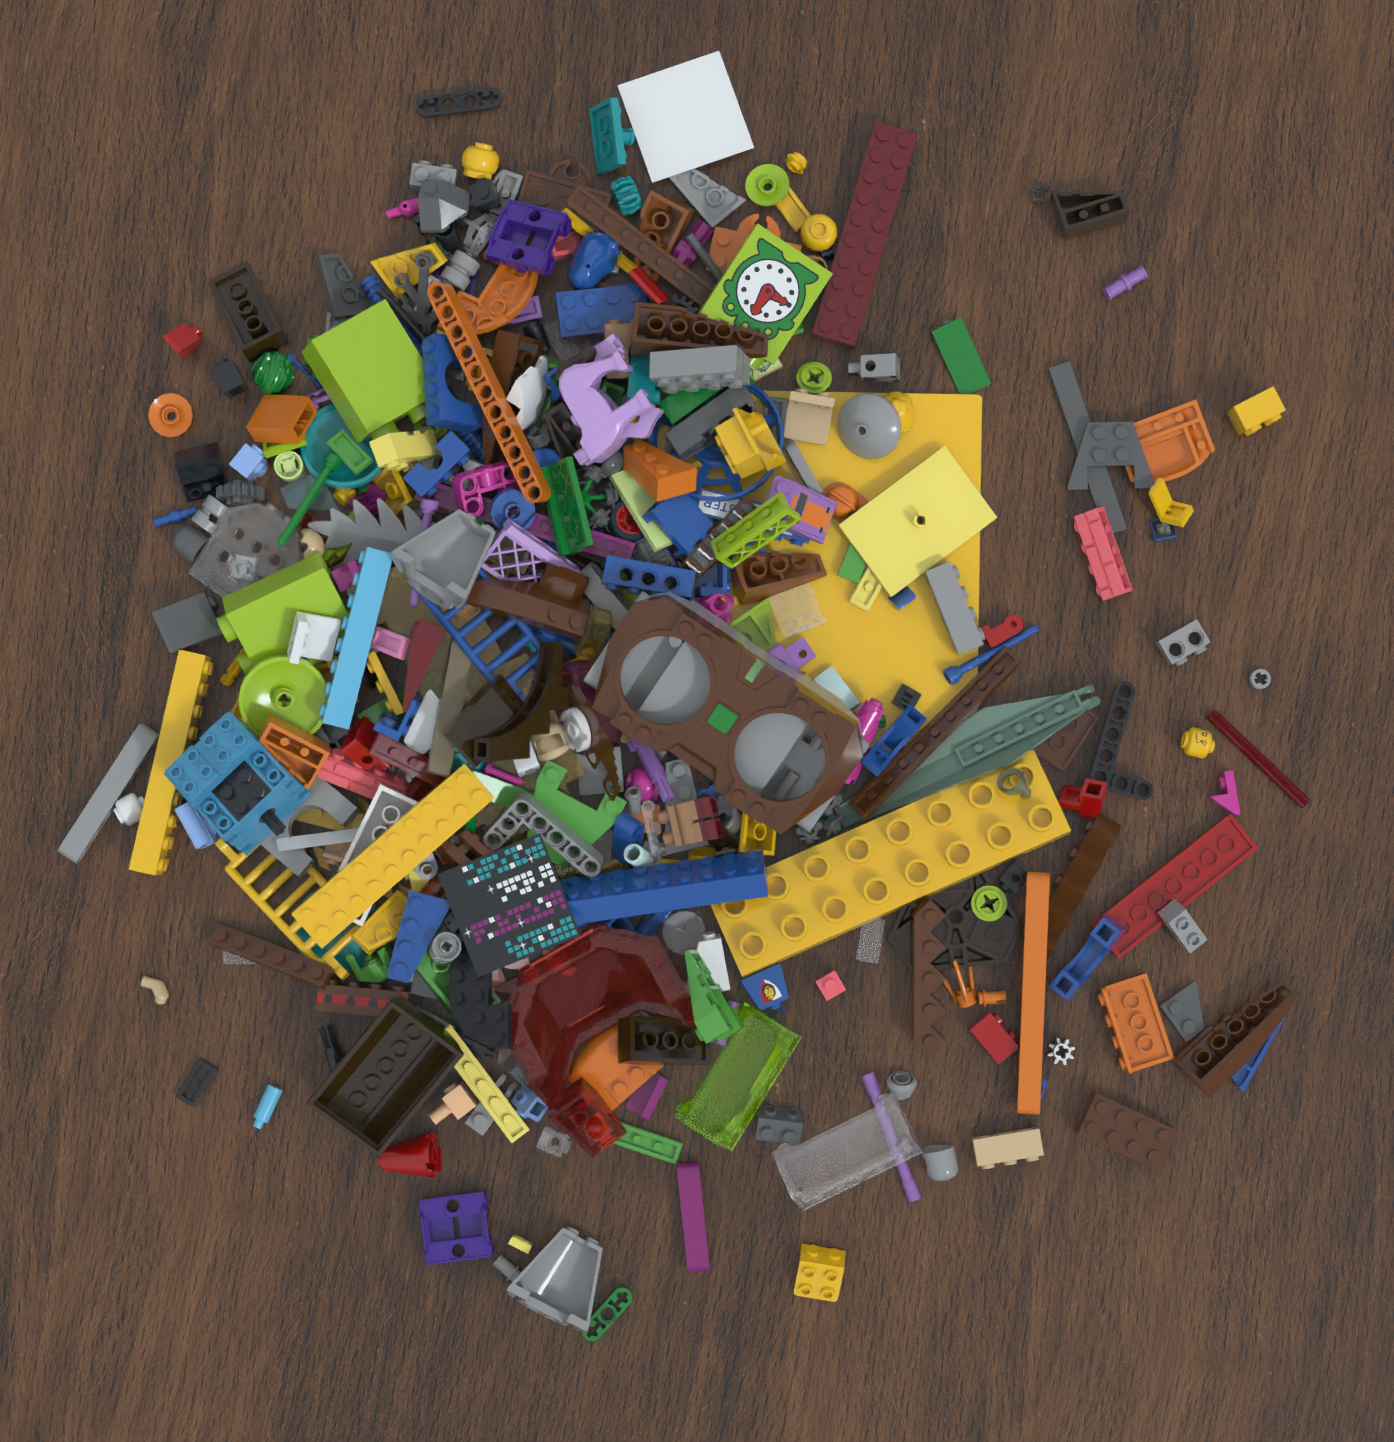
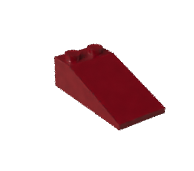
M421 618L420 622L415 620L409 632L413 637L410 645L402 710L406 713L446 629Z

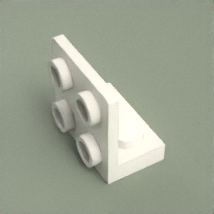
M296 611L287 649L289 663L298 664L300 657L331 661L341 624L340 619Z

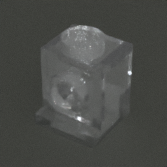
M545 1125L536 1148L561 1158L563 1153H568L572 1142L568 1140L570 1135ZM556 1137L560 1140V1143L553 1145L551 1139Z

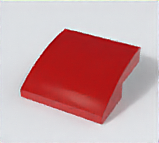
M637 267L628 272L629 278L654 304L671 305L673 303V300L643 268Z

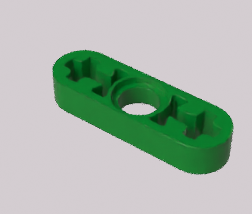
M617 1287L592 1314L590 1327L597 1323V1320L594 1319L596 1316L606 1326L603 1328L600 1324L596 1329L597 1335H588V1331L582 1332L586 1340H598L630 1305L633 1295L628 1287ZM618 1292H627L626 1298L628 1300L626 1302L622 1300L618 1304V1307L621 1308L619 1311L613 1304L609 1303L610 1300L613 1303L618 1300ZM606 1307L611 1308L614 1312L613 1318L610 1320L603 1319L601 1316L602 1309Z

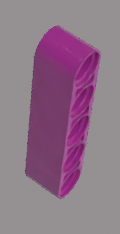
M699 1161L676 1163L688 1273L710 1271Z

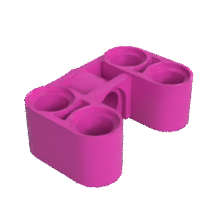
M506 461L482 465L472 470L458 473L452 480L457 508L465 513L472 514L474 517L479 516L483 511L481 493L497 489V493L509 487L520 489ZM509 467V475L504 477V470ZM465 479H468V486L463 489L462 483ZM472 500L473 507L468 511L467 504Z

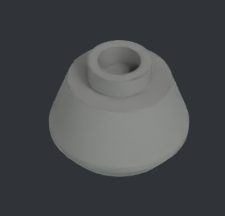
M896 1071L888 1076L886 1084L893 1097L898 1100H904L912 1095L917 1086V1080L909 1072Z

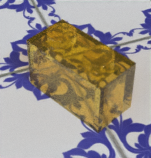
M593 605L589 606V617L584 635L574 641L576 655L594 661L598 659L613 625L611 611Z

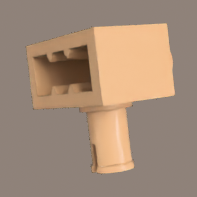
M455 1081L444 1090L445 1095L442 1097L444 1102L432 1112H429L428 1115L436 1125L451 1113L459 1120L476 1107L479 1102L463 1081L460 1084H457Z

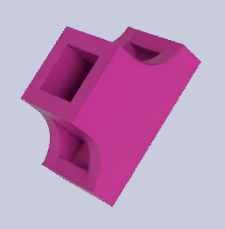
M356 560L331 572L341 593L356 587L352 585L355 572L359 573L361 564Z

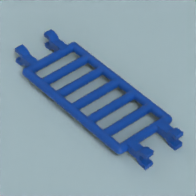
M481 567L478 577L491 579ZM414 589L488 682L496 678L492 673L494 670L531 642L538 653L505 679L521 700L525 701L527 696L515 682L534 667L537 669L541 642L528 624L508 618L474 647H471L464 636L493 613L482 610L457 630L449 619L468 604H464L459 609L453 606L452 609H447L443 612L437 604L431 602ZM516 624L524 635L489 664L485 665L478 654Z

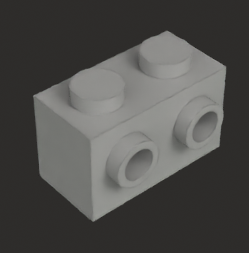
M420 160L419 163L412 164L409 185L411 190L420 191L422 180H444L457 186L459 175L457 169H454L452 165L441 164L438 167L432 166L431 162Z

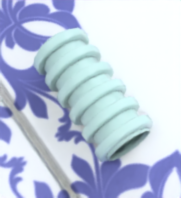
M637 844L628 845L624 850L625 860L635 867H648L654 863L653 855Z

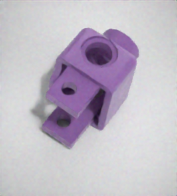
M804 637L786 649L779 642L766 651L803 676L807 673L805 671L800 672L799 668L816 657ZM805 650L807 652V656L805 658H800V651Z

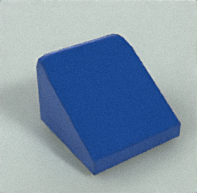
M905 586L892 597L889 596L888 599L895 609L899 611L913 601L916 595L908 586Z

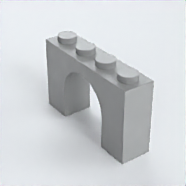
M317 777L309 788L312 794L283 821V824L286 826L285 832L278 836L271 832L260 843L301 879L316 861L302 849L278 851L276 839L292 837V826L299 814L308 809L326 811L345 828L360 812L354 804L329 783Z

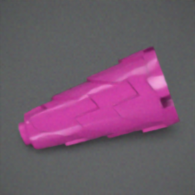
M873 697L870 700L866 699L856 713L853 712L860 720L863 739L871 743L879 727L878 723L884 712L882 708L883 703ZM868 747V749L866 750V752L864 753L862 759H863V758L866 756V754L868 753V751H869V749H870L869 747ZM861 760L846 780V784L851 783L853 785L857 780L863 767Z

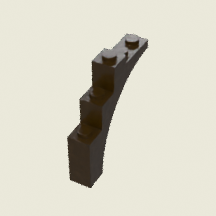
M540 642L537 671L527 698L512 719L500 729L487 735L474 737V761L495 762L530 758V735L550 734V711L569 709V687L563 686L562 642Z

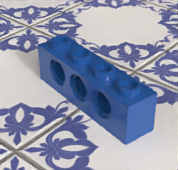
M607 555L601 585H606V589L619 591V588L628 589V593L640 595L642 591L650 593V595L671 592L690 600L696 571ZM624 570L629 571L632 579L628 582L623 581L620 578V572ZM646 574L651 575L654 579V584L650 586L645 585L642 582V576ZM668 578L673 579L676 582V588L672 590L667 589L664 581Z

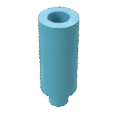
M268 1084L253 1115L256 1118L253 1124L254 1127L261 1129L264 1122H269L283 1092L281 1088Z

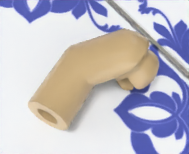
M143 976L141 986L152 989L155 996L154 1000L157 1004H165L169 997L165 983L158 979Z

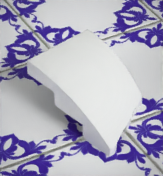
M543 355L539 357L535 367L530 366L515 381L506 400L520 408L516 418L522 430L536 423L544 404L547 383L543 375L548 373L547 358Z

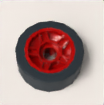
M621 500L615 504V507L611 509L608 516L610 520L607 527L611 535L630 542L642 538L644 535L624 502ZM626 518L632 519L631 524H628L626 522Z

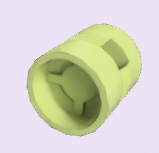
M287 451L275 458L274 469L277 475L284 481L294 483L300 481L305 476L306 466L303 459L296 452Z

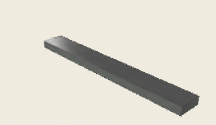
M1068 361L1051 367L1048 371L1078 455L1087 424L1091 421L1071 363ZM1106 466L1087 467L1088 488L1095 508H1105L1113 534L1126 530L1127 527Z

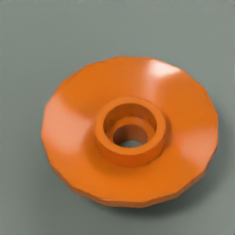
M168 393L159 396L153 401L148 417L154 431L162 436L171 438L180 436L188 430L192 423L193 413L192 407L185 398L178 394ZM172 412L175 413V419L169 420L168 415Z

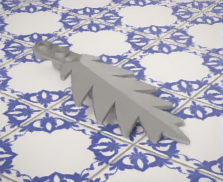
M377 498L380 525L370 511L356 499L352 501L355 522L341 511L331 507V520H319L307 524L311 529L328 536L325 542L326 549L351 544L343 560L347 564L354 560L357 561L360 551H365L366 546L391 553L397 547L420 534L422 520L406 503H403L405 530L392 509L381 498ZM395 567L391 576L395 578L406 573L404 571L400 573L397 567Z

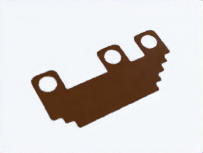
M566 680L563 686L569 687V708H578L585 716L590 728L591 743L589 748L585 750V756L593 769L597 768L600 761L603 763L608 772L603 780V787L610 800L614 801L621 790L618 784L619 777L616 773L617 766L614 762L616 759L613 754L614 747L580 687L577 686L575 688L574 684L570 686ZM589 749L595 753V763L591 762L589 758ZM607 781H610L614 787L613 795L607 790Z

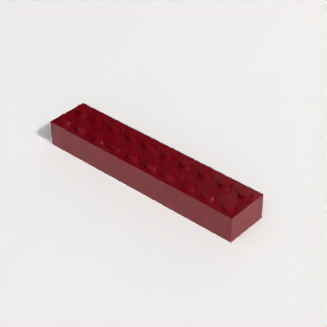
M875 121L830 271L833 274L827 282L811 338L854 349L916 143L917 133Z

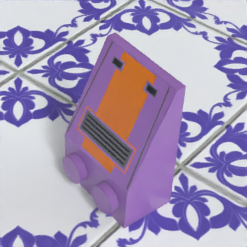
M775 475L767 500L781 492L785 495L789 507L801 516V520L785 532L823 544L837 502L797 482ZM787 514L780 521L787 520L791 516Z

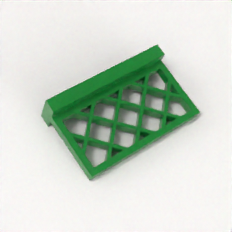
M572 456L563 458L549 466L541 467L551 489V496L546 501V506L558 555L564 556L578 553L582 549L594 545Z

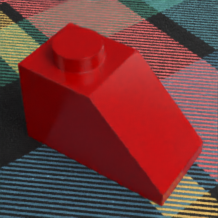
M186 322L163 336L166 342L184 360L204 342L200 338L202 335L201 331L194 324L190 327Z

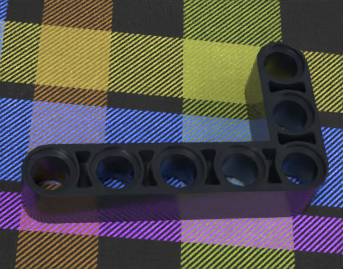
M1124 681L1116 684L1112 690L1088 778L1094 780L1095 772L1101 771L1105 776L1103 782L1108 783V791L1137 800H1145L1153 794V785L1149 781L1113 770L1135 696L1133 684ZM1121 686H1126L1129 689L1127 698L1119 695L1118 691ZM1115 707L1122 709L1123 716L1121 719L1113 717L1112 711ZM1109 728L1114 729L1117 733L1114 741L1106 737V732ZM1102 750L1110 752L1111 758L1108 762H1103L1100 759ZM1119 777H1122L1126 782L1123 790H1119L1115 786V781ZM1139 784H1144L1147 787L1146 795L1140 796L1137 793V786Z

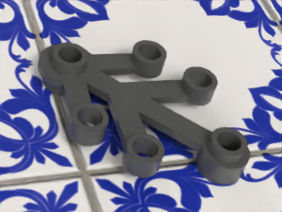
M423 251L415 258L416 266L419 268L418 291L409 281L407 274L399 273L394 277V284L399 288H403L417 305V313L408 304V298L405 295L400 294L394 300L398 303V298L402 299L403 305L400 306L417 325L418 323L422 324L423 332L429 335L432 331V323L438 318L435 310L427 315V306L431 304L427 295L428 270L435 264V257L431 252ZM421 258L426 261V265L421 263ZM399 277L404 279V284L399 281ZM445 279L439 281V282H442V283H449V284H450V282H449L448 280H445ZM441 288L439 290V296L443 294V289Z

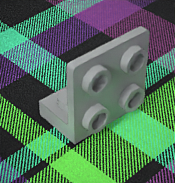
M614 747L613 754L616 758L614 762L617 766L618 784L621 787L620 792H624L621 747ZM585 750L576 752L580 795L604 794L606 791L603 787V780L608 772L603 763L600 761L597 768L593 769L585 756ZM589 750V758L591 762L595 763V753L593 750ZM607 781V790L614 793L612 783Z

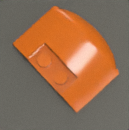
M1196 399L1133 423L1154 483L1158 478H1163L1166 482L1186 475L1199 467L1209 454L1215 450ZM1125 466L1130 481L1134 482V466Z
M617 1023L600 1032L586 1044L576 1057L571 1074L569 1073L568 1080L586 1100L590 1099V1104L593 1103V1100L600 1102L603 1109H599V1113L605 1118L664 1065L618 1064Z

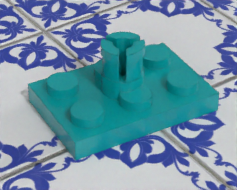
M609 98L589 109L597 174H606L625 165L627 154L624 145H632L635 140L633 128H622L621 108L618 98Z

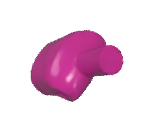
M418 197L404 200L398 207L386 210L388 219L399 215L413 217L419 214Z

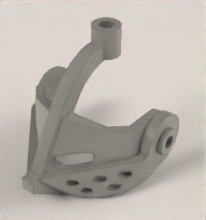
M485 213L473 221L468 220L466 217L456 219V222L463 227L466 224L469 225L463 242L465 245L463 249L469 256L476 258L487 244L498 219L497 215ZM484 221L487 222V223L484 224L482 227H480V225H481ZM477 230L478 233H477L475 239L473 240V239H472V236H473V234L475 233V231Z

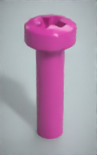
M487 762L483 769L484 774L492 775L519 787L523 782L522 778L493 767L492 762Z

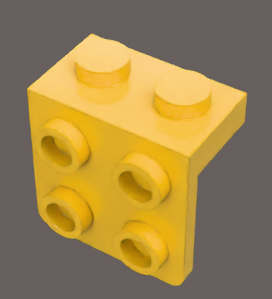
M801 1244L794 1294L801 1297L836 1302L845 1268L846 1251Z

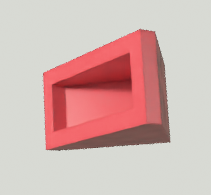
M572 231L567 237L558 236L551 252L555 262L573 257L575 249L582 240L578 232Z

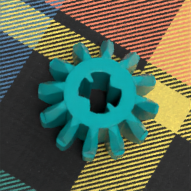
M630 176L620 177L612 182V194L621 214L625 216L636 213V211L641 209V198L634 180Z

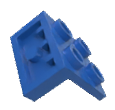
M417 691L402 722L398 720L399 717L392 713H381L373 730L396 741L399 740L400 736L405 737L413 722L410 719V715L415 717L423 701L419 699L421 692Z

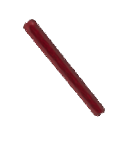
M1212 710L1208 714L1207 719L1300 808H1304L1309 803L1310 799L1217 710Z

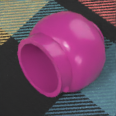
M639 765L634 767L632 772L628 771L624 789L630 786H637L643 794L641 802L657 801L659 792L655 784L652 783L644 766Z

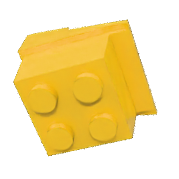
M735 407L732 409L735 416L715 427L718 433L715 439L733 474L738 473L741 479L765 468L767 471H770L787 462L763 415L754 411L749 413Z

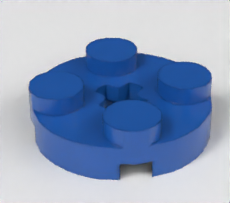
M509 487L499 492L492 500L489 509L492 521L499 530L503 529V524L507 518H510L524 529H528L535 519L534 503L527 501L521 489ZM510 506H511V507L517 506V509H516V510H517L518 514H517V515L511 514V515L509 516V515H508V512H509L508 508H509Z

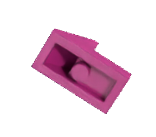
M1233 770L1221 772V777H1218L1220 790H1224V794L1207 798L1232 815H1240Z

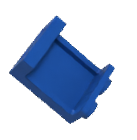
M688 494L655 502L642 515L646 523L654 520L678 548L674 552L676 557L682 554H690L696 548L694 544L707 537L709 534L707 530L713 525Z

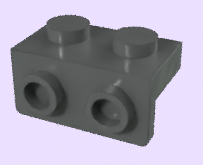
M760 1105L755 1140L800 1145L804 1111L797 1110L796 1108Z

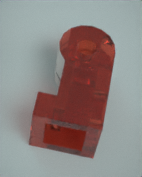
M406 773L405 777L409 782V787L405 790L407 797L419 802L435 788V786L414 775Z

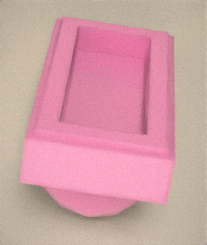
M376 626L370 647L404 660L411 639Z

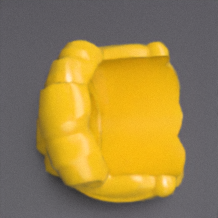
M889 392L888 395L883 397L898 412L901 421V433L906 432L913 426L915 420V411L911 398L904 393Z

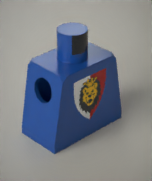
M780 963L740 979L760 1011L769 1007L774 1019L786 1014L781 1002L788 999L789 996Z

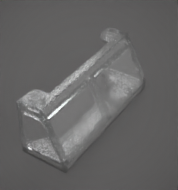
M892 1093L879 1096L874 1104V1108L797 1146L789 1143L781 1144L777 1147V1150L772 1152L791 1199L803 1211L923 1152L899 1101Z

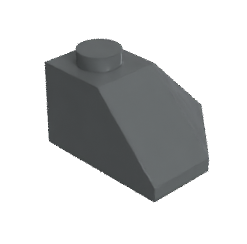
M422 180L418 196L421 232L443 233L450 228L449 224L457 218L462 219L466 216L470 207L471 193L444 180Z

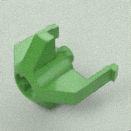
M389 943L383 945L377 951L378 954L365 955V961L361 968H359L353 954L346 956V960L349 962L359 982L378 984L388 979L386 976L393 954Z

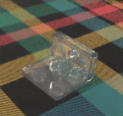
M806 583L769 597L783 639L826 624L824 614L821 613L811 583Z

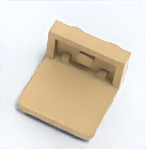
M795 389V392L791 391L784 438L825 445L828 439L835 398H830V394L818 392L817 395H811L805 389Z

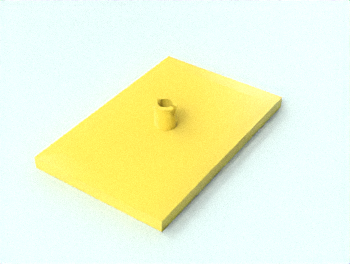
M943 446L841 522L838 527L888 595L892 597L994 521L997 516L946 446ZM918 517L922 519L921 525L917 523Z

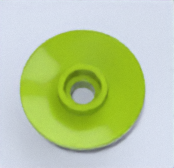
M764 164L753 169L745 183L748 197L752 202L760 206L778 204L786 197L790 186L786 172L781 167L773 164ZM772 186L771 190L765 191V187Z

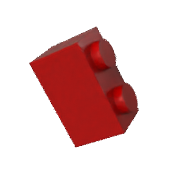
M987 1012L970 1026L968 1030L994 1061L1000 1064L1019 1048L1016 1044L1018 1038L1011 1030L1008 1032L1004 1030L1001 1026L1004 1022L996 1013L992 1015L990 1012Z

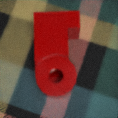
M1010 615L1003 620L1002 624L993 629L989 625L982 627L981 629L985 636L984 642L988 649L1019 633L1023 628V621L1017 615Z

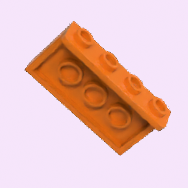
M1147 973L1099 988L1100 993L1097 994L1101 1007L1105 1006L1107 1015H1104L1105 1022L1108 1028L1112 1027L1114 1036L1111 1037L1115 1050L1119 1049L1121 1057L1118 1058L1122 1071L1126 1070L1127 1074H1132L1134 1071L1174 1059Z

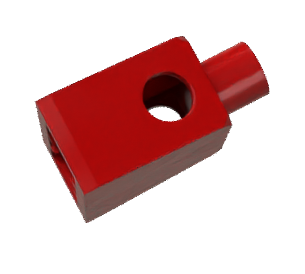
M364 716L350 726L340 751L365 770H369L377 764L384 771L391 764L367 752L377 731L373 730L375 725L367 716Z

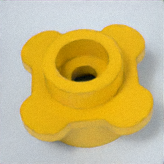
M797 152L788 154V159L784 161L788 169L794 173L803 174V169L806 168L807 164L804 156Z

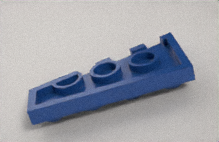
M409 890L386 978L409 983L450 908L448 899Z

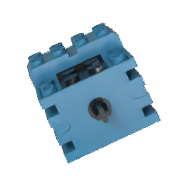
M227 712L199 738L200 741L197 744L191 745L165 770L164 775L189 804L199 811L224 841H228L230 845L235 846L236 849L242 851L247 856L271 832L276 836L283 834L286 828L283 821L312 792L307 790L303 783L295 775L293 776L289 769L259 742V737L232 712Z

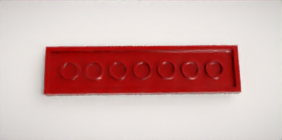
M1229 813L1093 921L1091 926L1095 928L1103 917L1110 915L1127 929L1111 949L1114 955L1120 959L1164 924L1157 912L1175 899L1183 907H1186L1259 848L1233 815Z

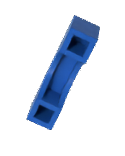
M1110 915L1103 917L1090 933L1087 942L1079 953L1061 970L1049 987L1066 1001L1073 999L1127 929Z

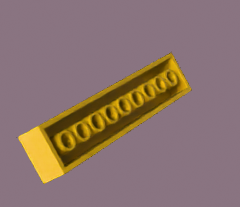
M183 650L178 652L129 870L151 875H162L163 871L166 872L168 869L169 858L166 857L168 849L171 850L174 843V837L171 835L173 828L177 827L179 821L174 810L182 805L184 797L164 773L192 745L193 740L196 741L198 738L199 728L196 726L198 719L202 718L204 706H201L203 697H207L209 684H206L208 675H212L214 663L211 662L212 658L206 655Z
M465 763L461 764L449 777H446L292 911L291 915L314 941L323 948L491 802L494 796Z

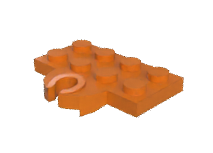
M759 214L746 217L740 223L737 231L715 226L709 256L722 273H724L754 227L755 222L759 219ZM767 216V230L780 238V230L777 223ZM788 243L801 252V245Z

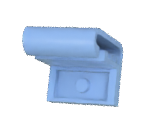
M189 802L174 810L196 849H204L221 838Z

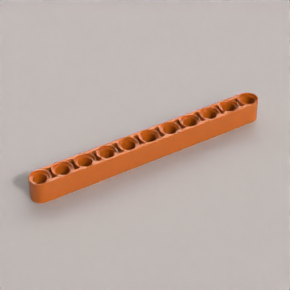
M431 283L427 288L428 298L525 499L531 503L546 502L551 496L550 486L508 400H506L507 397L454 288L449 283ZM442 287L443 295L439 297V290ZM450 308H452L453 314L451 317H449L448 311ZM460 327L462 328L461 337L458 336V330ZM469 347H471L472 349V355L470 357L467 354ZM479 367L482 370V374L480 377H478L477 370ZM489 387L491 388L490 397L487 396V389ZM498 407L501 409L500 417L496 414ZM508 427L511 430L509 437L506 436V429ZM517 447H519L521 451L519 457H517L515 453ZM527 467L530 469V476L528 478L525 475ZM537 487L540 490L538 498L535 496V489Z
M1027 872L1017 1114L1040 1115L1050 873Z

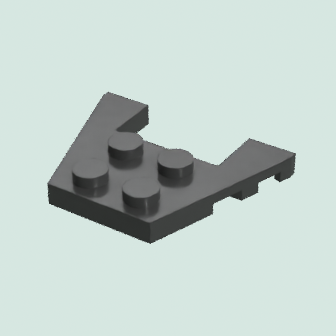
M1133 421L1089 422L1087 424L1067 490H1088L1087 467L1134 466L1135 489H1150L1155 484Z

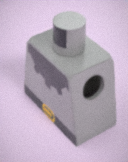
M896 353L861 355V362H849V376L861 375L862 380L865 382H900V359ZM872 365H876L873 371H869Z

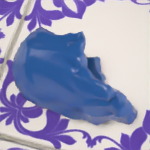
M602 231L587 232L575 249L567 269V277L571 285L579 290L593 289L604 276L614 270V265L618 261L619 254H621V251L618 249V243Z

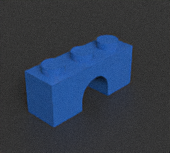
M452 431L435 446L443 456V461L439 468L428 470L418 462L403 477L423 499L426 497L431 498L438 491L437 486L442 481L447 482L455 474L453 470L458 465L462 467L471 458L469 456L471 450Z

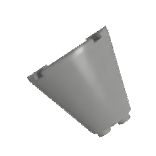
M458 509L394 549L391 554L399 572L402 573L404 571L409 578L407 582L417 592L441 607L452 609L455 606L459 609L466 603L496 531L488 524H477V520L472 514Z
M571 1227L562 1228L509 1285L506 1292L513 1298L515 1296L519 1297L518 1302L556 1323L563 1326L571 1324L574 1330L587 1332L590 1325L603 1248L598 1246V1241L587 1237L586 1240L578 1237L579 1232Z

